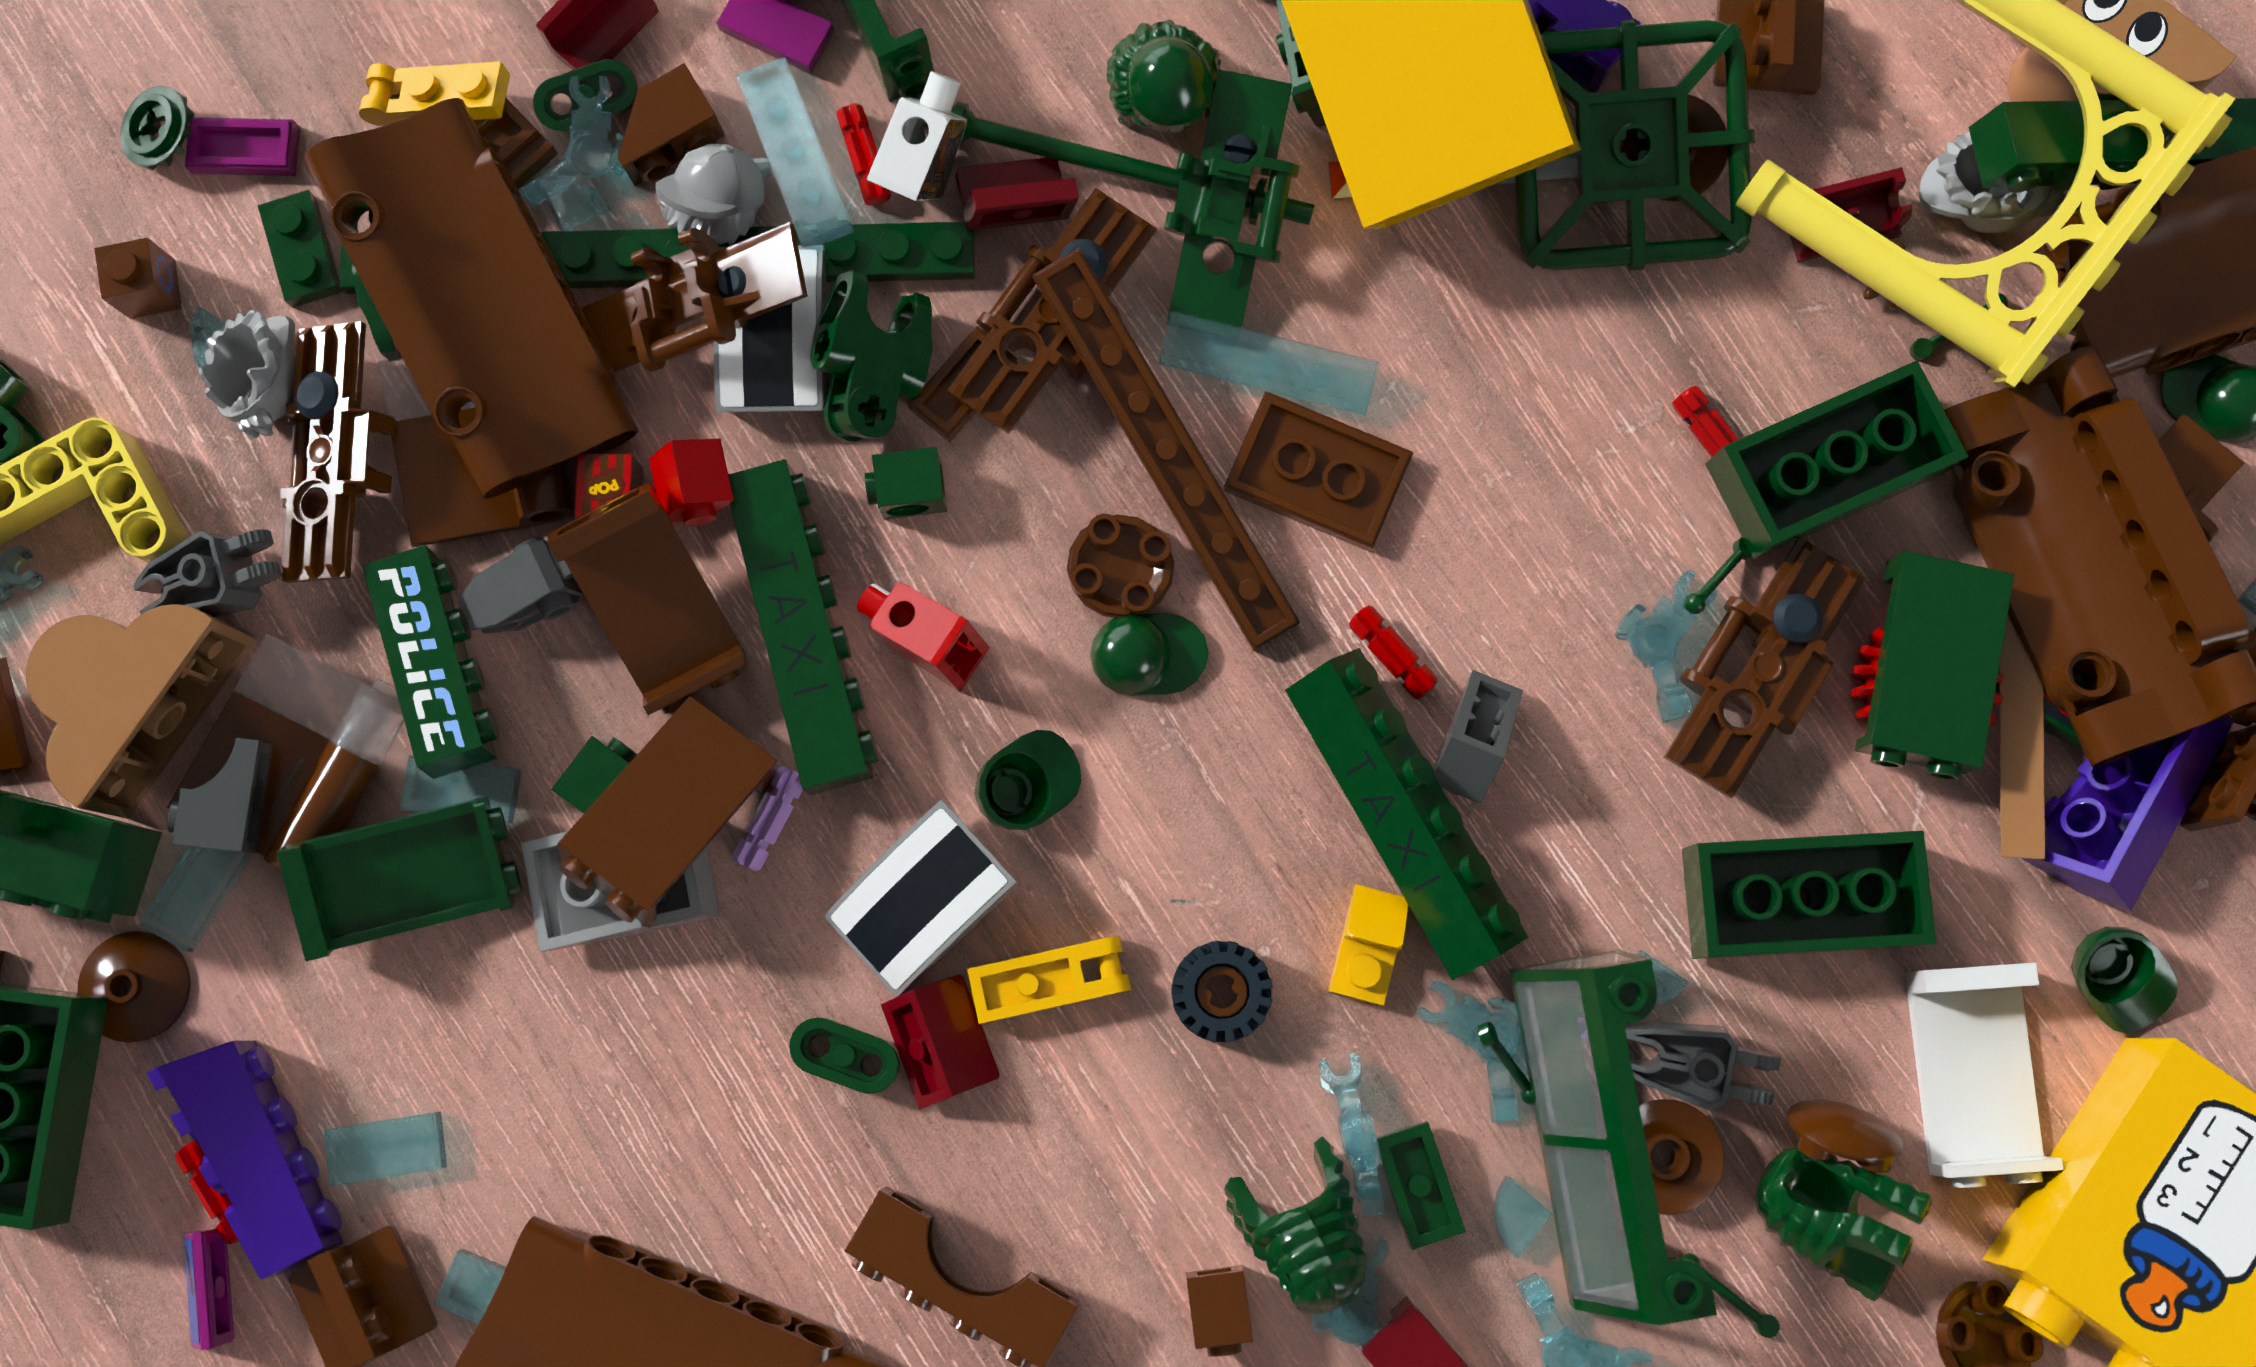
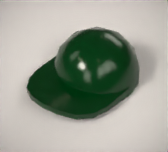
M2214 354L2163 372L2160 385L2162 404L2172 419L2176 421L2182 414H2185L2218 441L2235 444L2250 441L2256 437V366L2240 364Z
M1167 613L1142 614L1138 616L1126 615L1120 618H1113L1099 629L1092 641L1090 658L1096 676L1104 686L1115 693L1129 696L1169 695L1184 691L1198 680L1206 667L1208 647L1205 636L1199 628L1182 616Z
M1035 730L1024 734L995 753L977 774L974 795L980 812L993 825L1009 830H1027L1040 825L1066 807L1077 796L1082 781L1080 764L1070 745L1064 738L1053 731Z
M2106 926L2086 935L2075 950L2071 964L2075 984L2099 1019L2114 1031L2130 1033L2145 1028L2160 1018L2177 997L2178 981L2173 969L2157 946L2137 931L2126 927Z

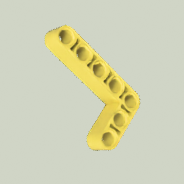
M102 418L83 420L0 466V545L91 495H94L119 545L125 552L150 563L188 539L187 533L140 443L134 436ZM112 439V446L109 452L100 457L102 446ZM64 466L60 479L52 483L55 471L59 467ZM136 484L135 494L129 501L124 503L123 498L126 490L131 485ZM15 492L14 501L11 506L4 509L6 499ZM156 529H160V537L153 547L147 548V540L150 534Z

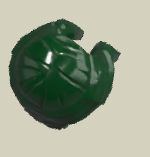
M1322 1136L1314 1143V1161L1323 1180L1324 1191L1320 1196L1307 1204L1269 1217L1256 1202L1242 1177H1231L1224 1188L1228 1198L1226 1209L1234 1217V1225L1242 1233L1246 1245L1253 1248L1255 1257L1266 1261L1269 1272L1279 1278L1281 1288L1290 1292L1292 1302L1296 1305L1297 1309L1309 1314L1332 1312L1351 1302L1363 1287L1367 1264V1255L1363 1251L1364 1243L1362 1237L1357 1234L1359 1222L1357 1215L1353 1213L1354 1198L1349 1196L1350 1184L1342 1175L1343 1161L1334 1155V1147Z
M1797 1148L1784 1150L1770 1161L1755 1190L1757 1212L1764 1220L1766 1231L1776 1233L1781 1246H1792L1796 1257L1808 1259L1813 1269L1826 1271L1831 1276L1843 1278L1849 1287L1859 1291L1864 1297L1875 1302L1885 1291L1895 1265H1904L1910 1254L1913 1239L1911 1236L1870 1217L1858 1215L1860 1193L1919 1225L1930 1210L1932 1204L1930 1195L1917 1191L1908 1183L1897 1182L1888 1175L1877 1174L1863 1167H1857L1850 1160L1839 1161L1835 1155L1829 1160H1817L1803 1154Z

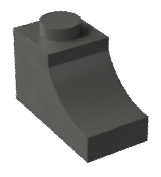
M1472 670L1465 684L1449 730L1440 747L1433 769L1435 778L1441 788L1480 804L1482 803L1505 758L1523 693L1522 689Z
M236 738L234 748L227 763L213 779L195 789L181 788L179 800H173L167 818L168 831L173 833L172 844L256 853L273 744L258 740Z

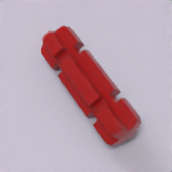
M858 103L841 107L837 111L836 116L856 178L859 181L858 184L864 202L868 206L885 203L891 198V191L867 180L878 151L871 129H869L864 108Z
M1693 386L1681 393L1673 401L1672 405L1683 421L1687 418L1691 421L1692 424L1688 428L1712 458L1724 446L1739 439L1715 408L1711 411L1706 405L1710 401L1702 390L1697 386Z
M1368 605L1362 608L1352 617L1349 623L1352 631L1361 641L1365 638L1369 641L1368 648L1396 679L1401 677L1405 681L1402 686L1414 699L1418 700L1424 697L1436 686L1438 682L1436 675L1426 664L1422 667L1418 664L1419 657L1391 626L1386 628L1382 624L1385 619L1373 606Z
M192 1141L175 1154V1160L184 1174L190 1172L192 1175L189 1183L210 1218L214 1219L217 1217L220 1223L216 1228L225 1243L229 1245L238 1243L239 1240L225 1217L226 1208L232 1205L227 1195H220L212 1186H208L199 1170V1167L203 1164L202 1160L205 1154L199 1143Z

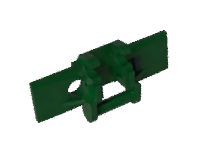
M1219 69L1201 159L1195 158L1189 153H1179L1176 170L1181 173L1175 208L1174 212L1168 211L1166 215L1164 229L1170 233L1185 236L1167 325L1240 339L1256 260L1271 263L1280 262L1282 252L1277 250L1285 207L1291 179L1297 178L1300 167L1291 162L1277 160L1292 89L1291 83ZM1254 174L1270 177L1256 245L1238 241L1251 177ZM1215 243L1227 245L1234 255L1232 266L1223 273L1210 272L1203 264L1205 250Z

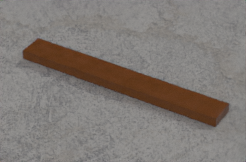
M1078 247L1034 273L1032 278L1251 649L1253 651L1298 625L1300 623L1298 617L1080 248Z

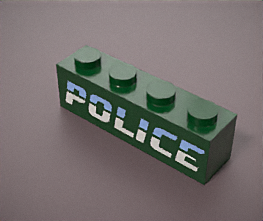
M423 545L362 565L417 768L432 779H436L497 759L492 741L499 739V730L493 713L489 708L483 709L478 691L485 689V681L475 658L469 659L464 641L471 639V631L462 609H455L450 592L457 590V581L447 559L440 560L427 545Z

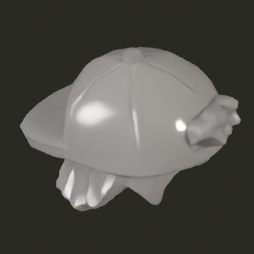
M1970 132L1964 135H1957L1955 142L1949 141L1946 144V153L1939 155L1928 165L1921 178L1919 188L1920 204L1929 212L1960 218L1969 229L1985 233L2013 231L2028 224L2035 217L2053 215L2058 209L2057 206L2065 199L2064 191H2055L2053 186H2037L2033 189L2016 193L2009 192L2008 187L1983 188Z
M709 144L687 152L674 174L656 182V196L660 199L659 204L664 207L661 214L667 220L668 227L670 229H678L679 234L691 228H697L715 239L718 244H735L739 235L746 236L749 227H753L759 207L764 204L765 187L763 180L772 174L770 160L767 158L755 159L754 155L747 154L728 144Z
M250 310L246 315L238 313L235 321L230 319L226 321L224 331H215L212 337L207 338L206 342L209 347L205 351L207 364L199 368L200 377L207 386L204 392L206 396L218 405V409L223 416L235 422L239 431L245 432L250 438H257L259 434L271 436L273 434L271 429L274 424L273 422L286 414V404L293 403L296 355L291 349L296 326L292 318L274 316L266 319L263 312H256L255 310Z

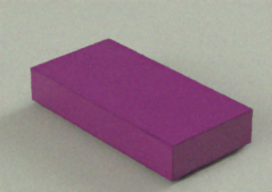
M729 0L716 22L721 32L809 74L812 73L835 31L832 22L786 0Z
M193 117L188 127L194 134L187 137L185 168L192 174L296 176L300 126L293 119Z

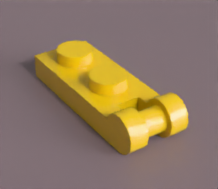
M501 61L398 69L386 64H372L369 66L366 78V85L370 90L368 95L362 97L359 116L370 124L385 126L411 116L440 101L460 98L463 99L473 120L502 118L510 73ZM391 95H399V99H390Z
M1120 935L967 969L978 1023H988L1132 990L1129 974L1122 973L1118 953L1124 951ZM1097 958L1101 979L1085 983L1081 961Z

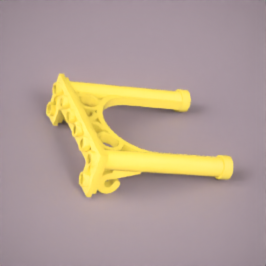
M1955 0L2057 66L2067 77L2079 99L2084 121V144L2080 165L2065 199L2056 212L2035 234L2012 250L1984 261L1957 265L1930 262L1916 257L1786 173V170L1769 159L1766 160L1753 177L1735 206L1752 217L1758 213L1991 367L1988 373L1996 378L1993 384L2001 389L2014 388L2021 381L2028 385L2041 371L2049 359L2042 351L2054 335L2057 334L2061 338H2065L2085 312V310L2077 305L2092 287L2099 292L2110 281L2121 265L2120 262L2113 258L2126 241L2129 240L2133 244H2137L2158 217L2150 210L2161 195L2165 192L2173 196L2186 182L2195 168L2187 163L2194 153L2199 154L2205 146L2210 148L2222 135L2232 121V118L2224 113L2235 98L2226 92L2219 97L2212 92L2207 95L2057 0ZM2093 82L2124 101L2131 111L2103 121L2100 101ZM2132 125L2140 128L2148 139V149L2145 155L2138 161L2137 166L2128 172L2111 170L2105 164L2102 157L2103 136L2122 126ZM2162 129L2170 132L2165 139ZM2094 174L2099 181L2111 186H2122L2137 181L2136 185L2105 224L2100 220L2095 209V200L2100 187L2090 185ZM2078 208L2077 215L2081 224H2070L2062 228ZM2068 240H2081L2089 243L2088 248L2059 286L2058 273L2054 263L2046 255L2033 253L2044 244L2052 251L2060 243ZM2020 263L2034 265L2041 271L2043 276L2041 292L2034 298L2033 303L2023 310H2013L2006 307L1998 295L2002 270ZM1986 276L1984 299L1988 310L1941 279L1957 280ZM2032 317L2034 318L2023 333L2009 324L2010 322H2022Z

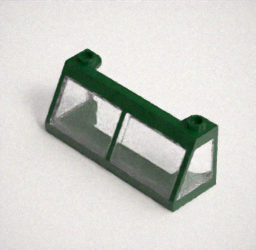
M1615 950L1509 969L1570 1305L1575 1310L1657 1326L1716 1316L1717 1311L1712 1284L1705 1270L1690 1260L1678 1259L1677 1257L1667 1258L1624 1026L1625 1024L1635 1023L1646 1018L1656 1004L1657 987L1652 960L1625 951Z

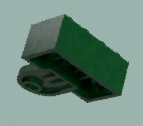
M0 790V900L25 906L34 904L50 908V913L78 920H85L87 918L111 923L113 914L135 916L162 832Z

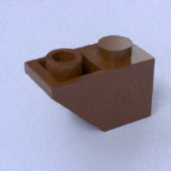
M685 63L638 88L618 154V159L634 186L643 181L651 182L663 177L670 170L671 165L682 160L687 152L705 145L716 144L718 139L725 136L716 114Z

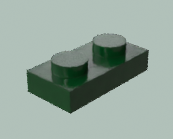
M305 190L258 205L284 301L294 308L342 293L343 290L339 287V276L316 197L309 190Z
M1424 1121L1373 1138L1409 1248L1414 1250L1465 1233L1466 1230L1429 1122Z

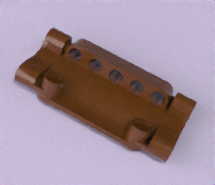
M446 99L391 124L323 140L312 146L305 153L304 160L331 209L330 219L333 228L426 401L436 424L442 431L450 435L484 499L503 495L557 465L582 454L591 452L601 453L616 448L632 439L639 432L612 382L615 379V373L509 171L497 153L487 146L463 99ZM372 210L373 222L366 231L359 233L358 221L365 212ZM473 402L476 408V417L469 426L462 428L458 419L459 412L466 403Z
M2256 146L2193 166L2195 167L2193 172L2173 196L2165 192L2161 195L2150 210L2158 217L2137 244H2133L2129 240L2126 241L2113 258L2120 262L2121 265L2110 281L2099 292L2091 287L2077 305L2085 310V312L2077 322L2076 337L2070 347V352L2085 346L2095 345L2111 377L2115 378L2141 367H2144L2147 374L2159 373L2256 341ZM2135 185L2126 186L2121 189L2113 200L2095 205L2099 219L2106 224ZM2077 212L2073 213L2062 228L2070 224H2081ZM2068 240L2060 243L2052 251L2045 244L2041 246L2044 255L2054 263L2060 283L2090 244L2081 240Z
M2095 345L2085 346L2063 355L2037 374L2028 385L2021 381L2014 388H2004L1961 402L1944 410L1968 455V458L1951 468L1956 478L1953 488L1954 499L1961 509L1987 567L2014 574L2008 612L2045 688L2048 699L2057 708L2066 712L2091 767L2115 761L2183 732L2256 706V666L2248 650H2244L2242 647L2248 640L2249 635L2245 614L2143 410L2133 399L2125 398L2119 400L2116 394L2118 389ZM1979 477L1989 480L1994 486L1995 491L1984 487L1979 481ZM2072 671L2084 677L2088 690L2076 684Z
M534 1216L522 1230L499 1285L455 1367L891 1366L853 1350L843 1349L844 1341L834 1331L633 1245L603 1235H592L585 1240L579 1234Z

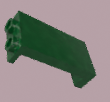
M841 0L889 102L900 97L909 98L911 94L918 96L923 93L930 71L934 72L928 39L923 28H918L900 37L893 38L874 0Z
M1905 550L1886 562L1883 583L1891 584L1892 587L1867 730L1864 737L1856 740V752L1871 755L1870 762L1883 767L1905 768V763L1926 767V775L1944 780H1960L1961 774L1982 768L2014 574Z
M484 796L283 846L276 853L305 961L329 956L335 949L498 908L500 912L512 909L515 903L514 894L522 892V885L515 860L505 862L500 841L508 839V830L501 807L491 808L489 796Z

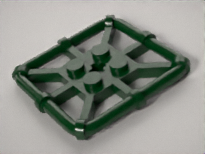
M1634 20L1619 21L1618 27L1554 31L1540 34L1547 54L1618 49L1620 53L1621 90L1588 93L1549 58L1561 94L1575 105L1576 136L1581 150L1560 159L1577 157L1579 196L1540 239L1536 168L1515 176L1518 238L1521 250L1525 254L1523 261L1532 269L1536 265L1542 269L1549 270L1627 265L1629 270H1643L1645 264L1717 259L1731 255L1733 252L1741 253L1750 243L1747 237L1750 233L1752 216L1735 205L1751 182L1750 145L1755 144V130L1749 129L1747 58L1743 40L1739 36L1742 30L1734 22L1727 25L1720 21L1699 20L1636 25ZM1712 42L1709 48L1674 87L1639 89L1637 47ZM1724 53L1727 131L1688 134L1687 94ZM1627 131H1635L1636 139L1645 140L1646 150L1637 153L1636 161L1628 160L1627 154L1619 150V142L1626 139ZM1728 147L1730 221L1690 186L1689 149ZM1678 198L1709 226L1718 237L1645 243L1644 200ZM1626 201L1627 244L1552 249L1591 204Z

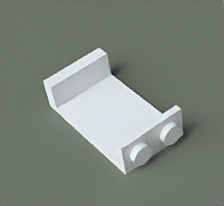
M2036 962L1905 972L1929 1175L1950 1178L1951 1187L1964 1188L1986 1186V1175L2006 1174L2007 1183H2038L2044 1181L2042 1171L2064 1170L2062 1158L2044 1156L2022 992V986L2039 985Z

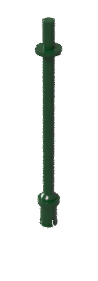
M914 94L909 96V98L921 99V97ZM956 102L955 106L952 107V113L967 119L961 142H966L972 138L1178 191L1181 173L1175 168L977 118L969 110V105L966 103ZM926 123L924 132L929 133V128ZM1261 177L1255 189L1249 188L1245 209L1250 210L1248 216L1249 224L1257 225L1260 213L1263 212L1268 178ZM1287 198L1283 219L1309 225L1315 204Z

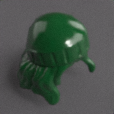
M1171 19L1156 22L1153 25L1140 23L1134 34H1128L1126 38H1123L1113 48L1112 56L1107 62V81L1110 86L1109 97L1113 103V108L1117 112L1118 122L1127 127L1137 124L1141 127L1170 133L1179 132L1191 127L1198 122L1203 114L1209 119L1221 64L1219 51L1212 47L1210 43L1204 41V38L1200 37L1194 30H1189L1186 26L1176 25Z

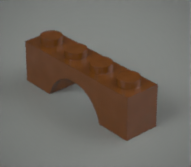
M886 1186L880 1189L844 1251L855 1258L852 1266L863 1275L877 1282H881L884 1276L902 1285L904 1289L901 1292V1296L923 1310L930 1311L933 1305L949 1313L953 1316L950 1325L962 1334L977 1341L984 1334L1001 1344L1002 1348L999 1354L1014 1365L1030 1367L1034 1364L1038 1367H1045L1077 1310L1079 1300L1032 1272L1017 1283L995 1291L975 1290L958 1283L946 1273L936 1257L932 1242L934 1214Z

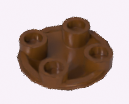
M1110 514L1097 515L1086 528L1080 531L1069 550L1067 573L1072 590L1086 607L1105 617L1120 618L1126 615L1138 616L1145 614L1163 600L1172 584L1174 560L1170 539L1155 526L1139 517L1118 514L1113 516Z
M1808 1100L1800 1101L1789 1108L1787 1120L1794 1132L1800 1136L1797 1147L1803 1154L1811 1158L1829 1160L1833 1155L1845 1159L1855 1160L1861 1167L1869 1171L1887 1173L1891 1170L1894 1157L1902 1152L1903 1140L1897 1131L1879 1117L1859 1107L1835 1101Z
M1997 1280L1964 1282L1949 1292L1939 1309L1936 1326L1939 1355L1945 1367H2031V1362L2038 1361L2041 1358L2044 1349L2041 1335L2021 1323L2003 1308L2010 1293L2002 1282Z

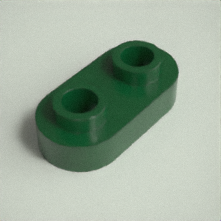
M610 59L601 60L543 81L534 93V112L540 122L552 130H572L627 110L634 103L637 95V79L632 70L624 63ZM609 76L616 77L621 83V91L616 97H608L602 90V82ZM561 93L567 95L572 103L571 110L564 115L557 113L552 104L554 97Z
M811 1018L805 1020L796 1027L790 1038L789 1050L791 1058L801 1070L858 1092L872 1094L884 1091L895 1082L900 1071L898 1052L890 1042L831 1019ZM818 1035L827 1037L830 1042L828 1053L822 1057L816 1056L811 1049L812 1040ZM869 1054L879 1056L882 1061V1069L875 1076L868 1075L863 1069V1061Z

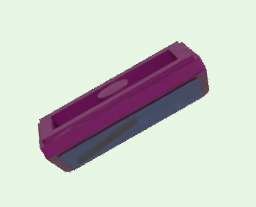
M217 1228L184 1233L183 1241L192 1347L198 1350H207L233 1342L235 1337L227 1243H225Z

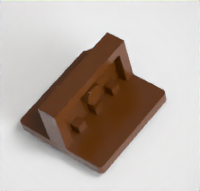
M1717 0L1716 21L1727 25L1734 22L1742 30L1739 36L1743 40L1746 51L1748 89L1812 95L1819 90L1821 85L1825 0ZM1724 53L1714 64L1713 84L1717 87H1726Z
M2256 725L2227 734L2186 809L2187 811L2180 823L2181 827L2190 832L2240 822L2244 815L2256 821Z
M393 1225L383 1227L350 1245L328 1250L308 1260V1266L290 1274L288 1278L325 1367H361L436 1329L438 1325L398 1231Z

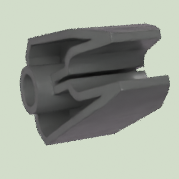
M256 529L235 537L199 531L148 563L133 585L135 591L153 594L162 593L159 599L140 610V614L155 607L170 604L189 606L213 617L254 609L261 596L259 587L282 576L279 562L264 561L253 564L251 556L264 549H268V547L274 544L271 531H268V529Z
M537 537L520 543L513 549V553L474 576L459 598L458 603L471 630H482L483 633L519 631L542 619L550 620L570 612L575 607L574 604L580 602L585 595L565 561L558 562L547 544L548 541L542 537Z
M1646 1022L1625 1026L1627 1039L1652 1045L1659 1051L1656 1057L1651 1060L1630 1057L1634 1079L1640 1083L1709 1111H1714L1726 1104L1728 1098L1767 1106L1772 1105L1775 1092L1761 1085L1745 1084L1731 1080L1735 1063L1749 1065L1763 1071H1778L1781 1057L1737 1046L1725 1026L1667 1022Z

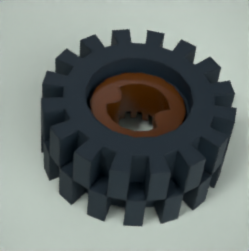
M1218 940L1198 946L1181 961L1174 974L1171 995L1175 1012L1181 1023L1188 1030L1205 1040L1231 1042L1248 1036L1262 1024L1271 1007L1273 986L1263 960L1261 961L1255 955V952L1236 942ZM1218 975L1230 977L1234 981L1231 990L1237 994V998L1227 1008L1213 1006L1210 1003L1212 993L1206 989L1210 979Z

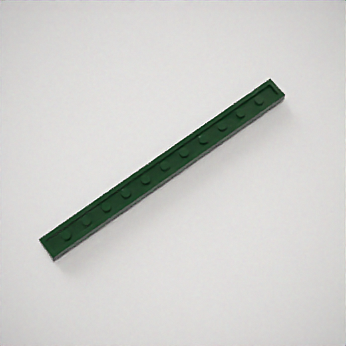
M965 222L794 226L798 245H825L826 283L835 282L839 274L851 270L865 274L868 282L975 279V230L967 231ZM779 226L749 227L746 236L739 235L735 244ZM678 229L541 232L570 288L632 287L637 282L648 278L646 271L641 266H635L632 263L630 257L632 253L643 248H650L663 257L669 258L690 249L680 244ZM341 242L339 287L347 294H356L352 275V261ZM724 243L718 245L719 247H730L735 244Z

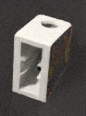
M930 71L921 99L901 97L869 172L868 181L915 201L939 200L943 198L967 123V119L951 112L961 85L960 82ZM926 123H927L928 128H929V133H928L927 138H926L925 133H924V129H925Z

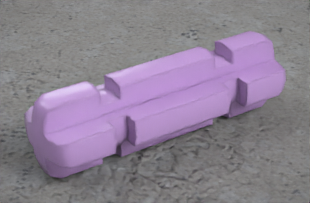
M782 766L777 770L770 783L774 787L771 793H765L745 830L749 833L746 840L741 838L733 853V859L750 870L758 871L762 868L769 855V852L766 851L769 843L774 845L794 808L791 805L793 798L798 799L803 791L798 772L788 767Z

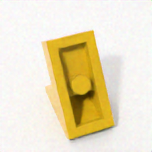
M1355 884L1328 992L1384 1006L1397 951L1402 950L1408 903L1403 896Z

